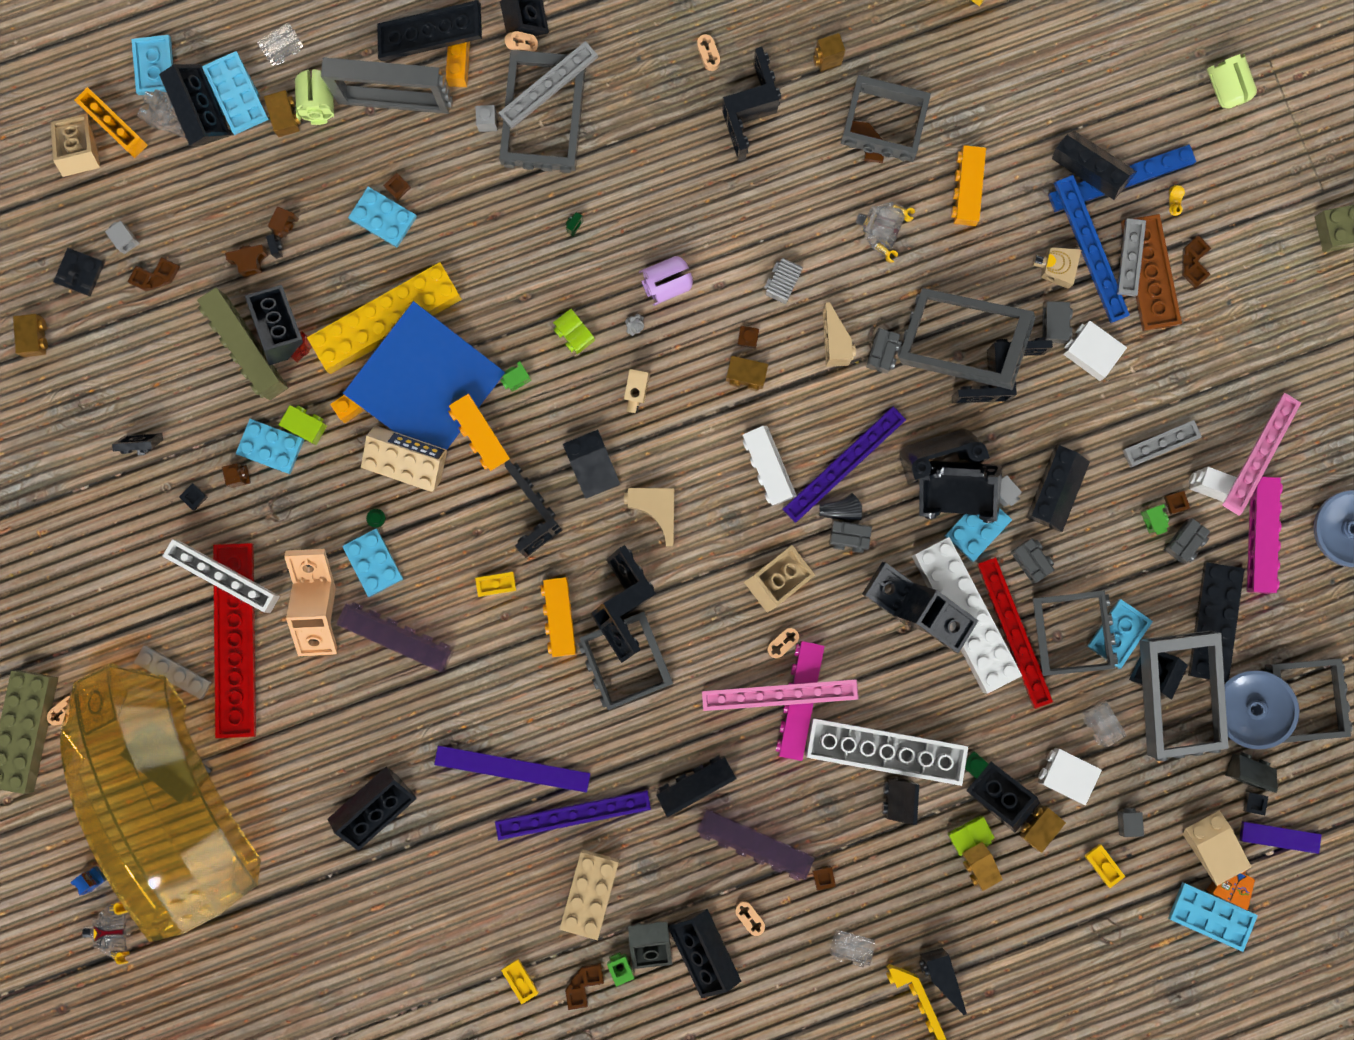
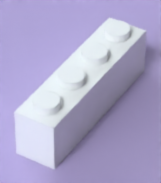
M761 426L743 434V445L752 456L750 461L752 466L757 468L759 473L757 478L759 483L764 485L766 490L764 494L767 502L772 505H778L796 497L797 495L768 426Z

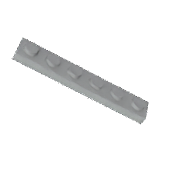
M585 41L499 112L500 117L511 129L514 128L594 62L598 55Z

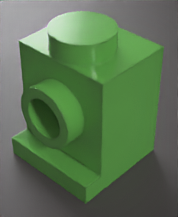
M520 361L517 363V368H509L505 371V375L502 376L503 378L500 379L505 389L510 388L512 392L531 381Z
M1164 504L1141 512L1149 534L1156 532V535L1168 531L1169 518L1162 510L1165 508Z
M619 952L609 957L610 961L607 962V966L616 987L635 978L634 971L626 954L621 955ZM620 963L624 965L622 970L617 968V965Z

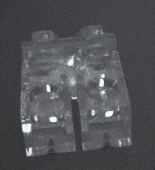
M157 89L154 92L146 91L143 98L145 103L150 104L149 108H140L137 116L153 128L186 138L167 92H161Z

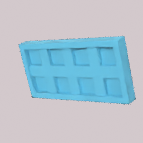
M237 51L202 66L234 135L269 120Z
M1182 882L1168 919L1244 952L1258 915Z

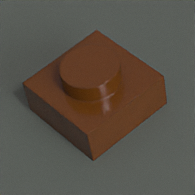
M398 173L383 185L397 201L411 189L410 185Z
M741 326L737 346L756 349L759 329Z
M1185 491L1164 497L1170 515L1190 509Z
M831 866L812 870L817 891L836 887Z

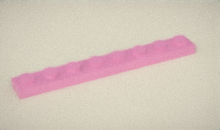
M1286 393L1280 397L1222 506L1239 516L1243 513L1301 402Z
M857 680L702 691L703 711L859 700Z

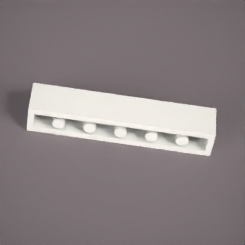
M172 539L163 554L164 558L264 613H271L280 597L181 541Z

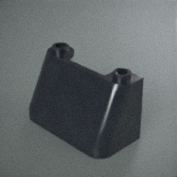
M961 429L907 445L902 448L899 457L907 484L911 485L917 483L918 479L929 475L931 471L929 459L957 452L959 460L964 459L970 463L981 464L990 458L987 448L971 431Z
M930 461L931 471L929 475L919 479V516H925L926 519H935L941 512L979 515V519L983 520L984 523L997 522L1002 466Z

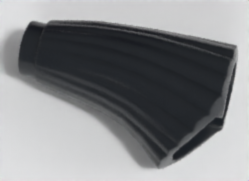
M851 493L843 500L819 505V516L839 520H861L862 503Z

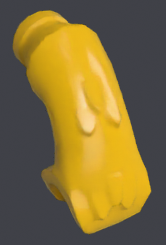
M1174 185L1169 189V211L1174 216L1181 214L1183 211L1181 201L1185 190L1179 185Z

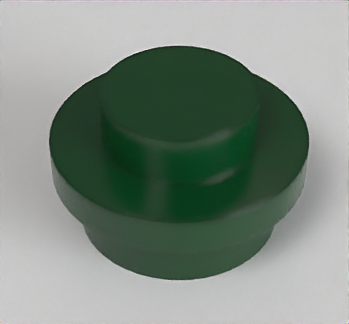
M372 509L368 512L366 521L371 527L379 528L384 525L386 516L382 510Z

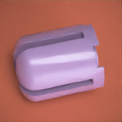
M674 256L639 270V273L643 272L645 280L642 281L647 296H652L655 301L652 304L653 306L683 294L692 288L693 277L691 273L659 286L655 285L656 282L689 268L681 257Z

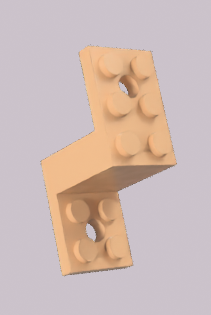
M325 549L285 551L284 557L293 582L286 619L298 656L337 654L338 648L330 624L336 587Z

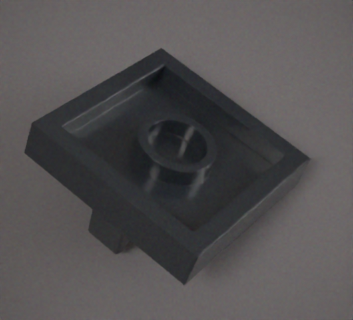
M67 248L53 282L91 297L105 262Z
M163 434L123 436L112 444L113 452L120 451L121 454L132 453V450H137L138 455H146L163 441Z

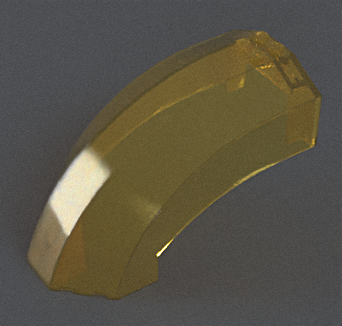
M109 663L74 681L60 731L61 759L70 798L91 851L120 902L147 940L152 942L184 934L227 910L258 885L261 859L232 817L208 775L184 721L186 706L167 677L146 674L145 671L132 668L125 669Z

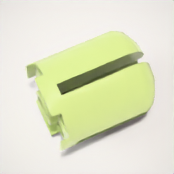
M1245 54L1233 56L1219 63L1216 67L1213 65L1207 68L1215 95L1222 108L1230 109L1236 105L1239 106L1250 101L1256 95L1257 88Z
M312 69V78L310 77L309 70L300 72L295 78L296 117L299 121H301V118L311 121V125L327 124L328 119L332 118V116L334 118V99L321 78V70Z

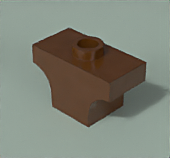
M262 244L252 247L246 245L240 247L239 250L226 252L225 256L231 265H237L238 271L243 277L262 273L261 263L264 258L268 257V252Z

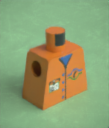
M1246 871L1218 886L1212 881L1207 888V892L1248 910L1255 879L1246 875Z

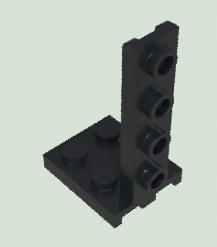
M508 460L505 462L506 469L546 521V523H540L534 527V532L530 535H524L517 541L518 543L515 547L527 558L563 530L554 520L556 515L550 507L546 509L542 504L545 500L540 493L537 492L535 494L531 489L534 485L528 477L524 479L520 473L523 471L517 463L512 464Z

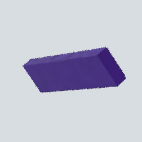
M1242 821L1239 841L1319 854L1322 834Z

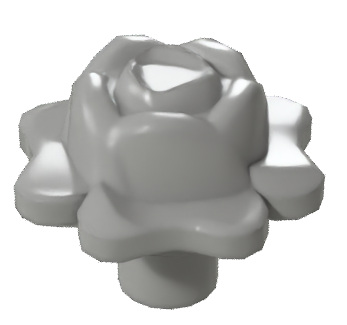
M640 314L628 317L625 320L626 332L631 336L640 333L644 329V317L640 316Z

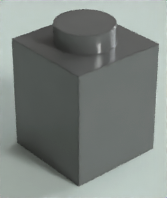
M1134 807L1123 808L1124 811L1117 812L1120 836H1144L1142 812L1136 811Z

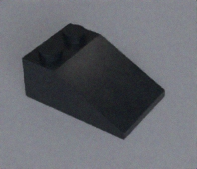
M599 430L563 443L585 499L621 485Z
M992 761L966 790L1015 833L1040 804L1037 796Z
M887 778V783L884 782L883 786L886 802L882 804V814H885V818L889 820L917 825L919 784L912 780Z
M943 948L920 954L921 961H919V965L925 977L928 976L963 1015H966L967 1012L949 954Z

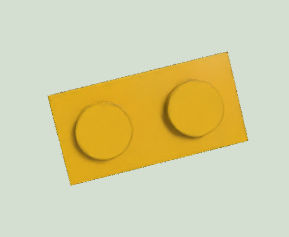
M514 572L475 578L478 597L517 591Z
M1098 844L1084 855L1108 888L1113 887L1125 878V875L1101 844Z
M519 958L501 969L521 1005L539 994Z

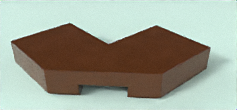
M852 121L850 132L883 140L870 123ZM865 152L864 161L883 163L884 156L881 154Z
M1199 235L1183 248L1182 275L1194 288H1197L1211 275L1198 262L1211 249Z
M161 257L153 273L135 266L127 282L147 292L171 284L180 266Z
M601 963L582 966L567 986L565 992L568 1010L588 1007L585 987L604 984Z

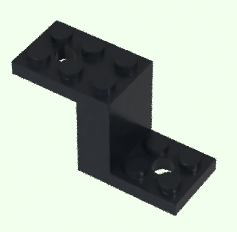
M763 47L755 49L753 61L760 86L723 97L722 113L738 163L746 160L749 147L747 136H743V123L777 113L778 106H780L779 99H781V93L779 88L775 87V74L773 70L769 69V56L767 52L764 53Z
M1042 337L1035 338L1034 341H1028L1024 356L1045 355L1053 348L1052 340H1046V338ZM998 339L987 349L988 371L1001 374L1011 345L1008 339ZM1016 381L1013 390L993 385L980 386L979 389H972V386L960 387V390H957L951 396L952 404L1009 402L1017 395Z
M625 545L618 548L606 559L625 590L601 604L591 613V616L621 663L641 650L637 639L631 635L627 623L621 617L643 605L656 595L653 585L648 582L644 576L643 569L637 565L632 552Z
M886 562L880 564L862 595L903 624L927 632L958 654L979 621L938 590L913 583ZM890 583L891 591L886 594L885 586ZM955 621L956 628L950 631V624Z

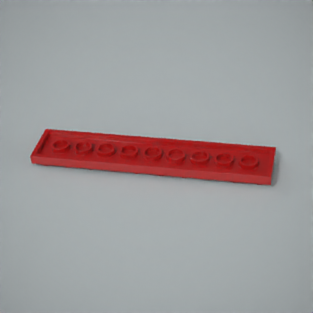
M253 543L213 545V560L254 582ZM214 585L215 738L256 737L255 608Z

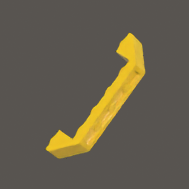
M891 964L887 965L889 972H886L890 984L894 983L899 988L911 982L908 986L912 995H917L920 1001L916 1004L921 1014L925 1013L928 1019L925 1021L929 1032L934 1033L936 1037L934 1040H946L918 976Z

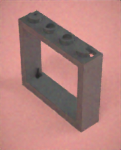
M858 75L841 144L850 146L849 148L863 149L867 153L875 152L884 157H895L903 162L904 160L913 162L917 155L931 93ZM860 92L921 107L912 147L850 132Z
M1105 591L1033 598L1043 676L1115 669V664H1118L1117 653H1113L1112 645H1115L1114 633H1110L1109 627L1113 625L1112 614L1107 612V606H1110L1109 594L1105 595ZM1099 598L1107 663L1050 669L1042 604Z
M645 612L629 617L624 621L627 625L640 621L663 682L612 702L588 641L602 636V631L598 630L579 638L581 641L578 643L579 649L582 654H586L588 659L585 661L589 672L593 671L595 676L592 679L596 690L600 689L602 696L599 698L603 708L607 707L608 710H611L673 684Z
M1342 659L1265 665V672L1272 673L1280 678L1281 670L1319 666L1331 667L1338 731L1291 735L1282 743L1351 737L1350 705L1346 698L1348 688L1346 682H1344L1345 666Z

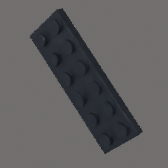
M478 0L378 23V59L380 61H387L482 39L481 3Z
M1204 562L1194 632L1211 630L1221 633L1224 682L1226 683L1230 678L1245 569ZM1208 646L1192 648L1188 676L1210 680Z

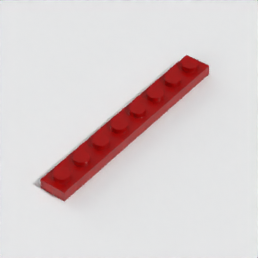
M996 557L977 564L1015 663L1022 674L1021 678L1033 709L1052 703V697Z

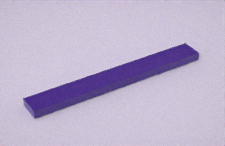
M893 406L782 510L796 523L903 424L906 419Z
M440 745L437 747L434 763L437 766L585 793L588 791L591 775L589 772Z
M648 790L495 820V826L499 841L651 810Z

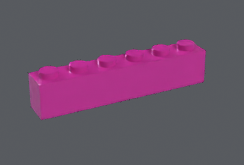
M1262 477L1250 498L1247 592L1273 594L1277 593L1280 581L1277 577L1278 570L1280 569V560L1278 559V552L1281 548L1279 532L1282 527L1279 517L1282 511L1280 494L1283 491L1281 478Z
M800 641V645L796 644L794 656H797L796 664H792L790 675L794 676L792 683L789 682L788 685L818 682L824 645ZM813 703L784 705L783 713H786L785 721H781L779 732H782L781 740H777L776 751L779 752V757L803 760Z

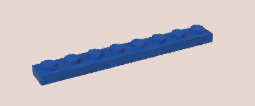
M1187 145L1129 165L1137 173L1125 188L1195 164L1196 159L1191 146ZM1086 181L1077 183L1084 202L1105 195ZM1057 191L1049 193L1048 197L1054 213L1063 210L1064 208Z
M1074 175L1056 181L1054 183L1109 322L1113 323L1130 316L1122 295L1117 294L1118 284Z

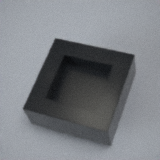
M273 234L266 236L271 255L275 259L283 257L282 250H284L282 241Z
M192 483L179 498L195 511L208 496Z
M1246 792L1243 811L1265 816L1269 796Z

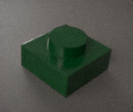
M576 212L574 216L571 215L566 221L567 233L573 237L584 221L581 214Z
M972 751L966 758L965 770L977 779L989 763Z

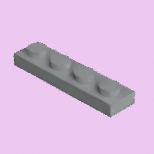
M1129 218L1125 220L1117 294L1135 297L1138 295L1146 227L1145 220Z
M1193 420L1122 451L1131 468L1197 440L1202 436Z
M147 646L142 647L134 661L140 667L199 699L205 697L212 684L208 679Z

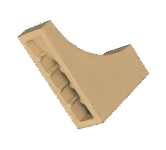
M628 488V493H624V504H628V509L638 510L652 517L663 531L666 547H674V488Z

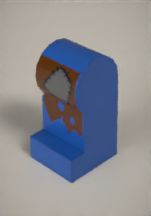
M95 866L91 870L80 874L70 883L78 889L79 895H85L95 890L107 879L100 869Z

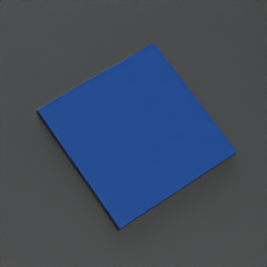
M413 301L343 394L392 431L447 450L461 432L458 428L461 426L457 419L454 421L448 413L450 410L449 405L469 394L479 408L505 372Z

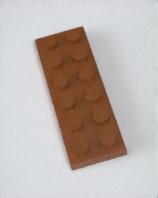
M1160 214L1132 218L1146 221L1138 295L1136 296L1142 331L1181 325L1182 321ZM1122 220V221H1121V227H1122L1123 235H1124L1125 220Z

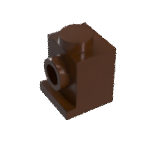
M277 206L268 227L274 236L282 239L283 236L287 237V234L291 233L294 227L293 222H298L299 218L294 213Z
M236 463L222 467L226 486L235 488L251 484L247 465L242 466Z

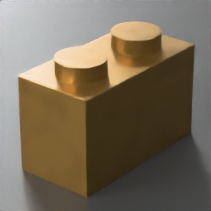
M839 33L817 41L813 61L815 66H819L820 72L842 65L845 47Z
M286 90L264 96L275 134L278 137H283L299 132L298 125L301 124V121L296 117L293 107H296L293 96H289Z
M37 314L13 316L15 353L22 357L46 355L48 342L45 338L47 326L44 318Z
M731 356L726 381L732 386L740 387V385H745L750 390L759 391V389L764 387L768 364Z
M1046 806L1035 810L1033 813L1034 818L1030 823L1027 822L1020 830L1022 833L1019 835L1040 853L1046 849L1066 824L1063 819Z
M983 842L962 853L965 859L963 865L968 873L971 872L969 878L974 886L978 885L984 891L1003 880L992 854Z

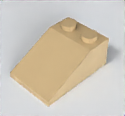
M88 113L50 122L53 161L63 177L100 168L99 154Z
M826 302L822 311L826 367L849 366L853 357L856 356L855 345H852V339L831 303Z
M791 545L744 581V583L768 613L801 588L815 574L793 545Z
M1220 810L1185 828L1183 836L1216 886L1251 868L1231 826Z

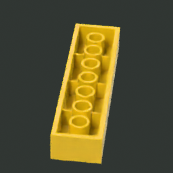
M441 262L310 335L307 339L325 370L332 374L376 349L413 301L434 316L462 299Z

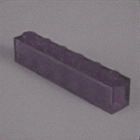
M353 602L352 605L345 604L336 625L439 672H445L454 652L450 650V645L441 641L437 644L432 641L433 637L424 633L422 636L415 634V629L406 625L402 628L397 625V621L391 618L384 620L380 618V613L373 610L369 612L362 610L364 606Z
M707 808L697 829L701 838L708 841L711 838L717 840L719 846L726 849L730 846L736 849L735 853L744 857L748 854L754 857L753 861L764 865L766 862L772 865L771 869L779 873L786 871L790 873L789 877L800 881V879L806 880L815 859L808 853Z

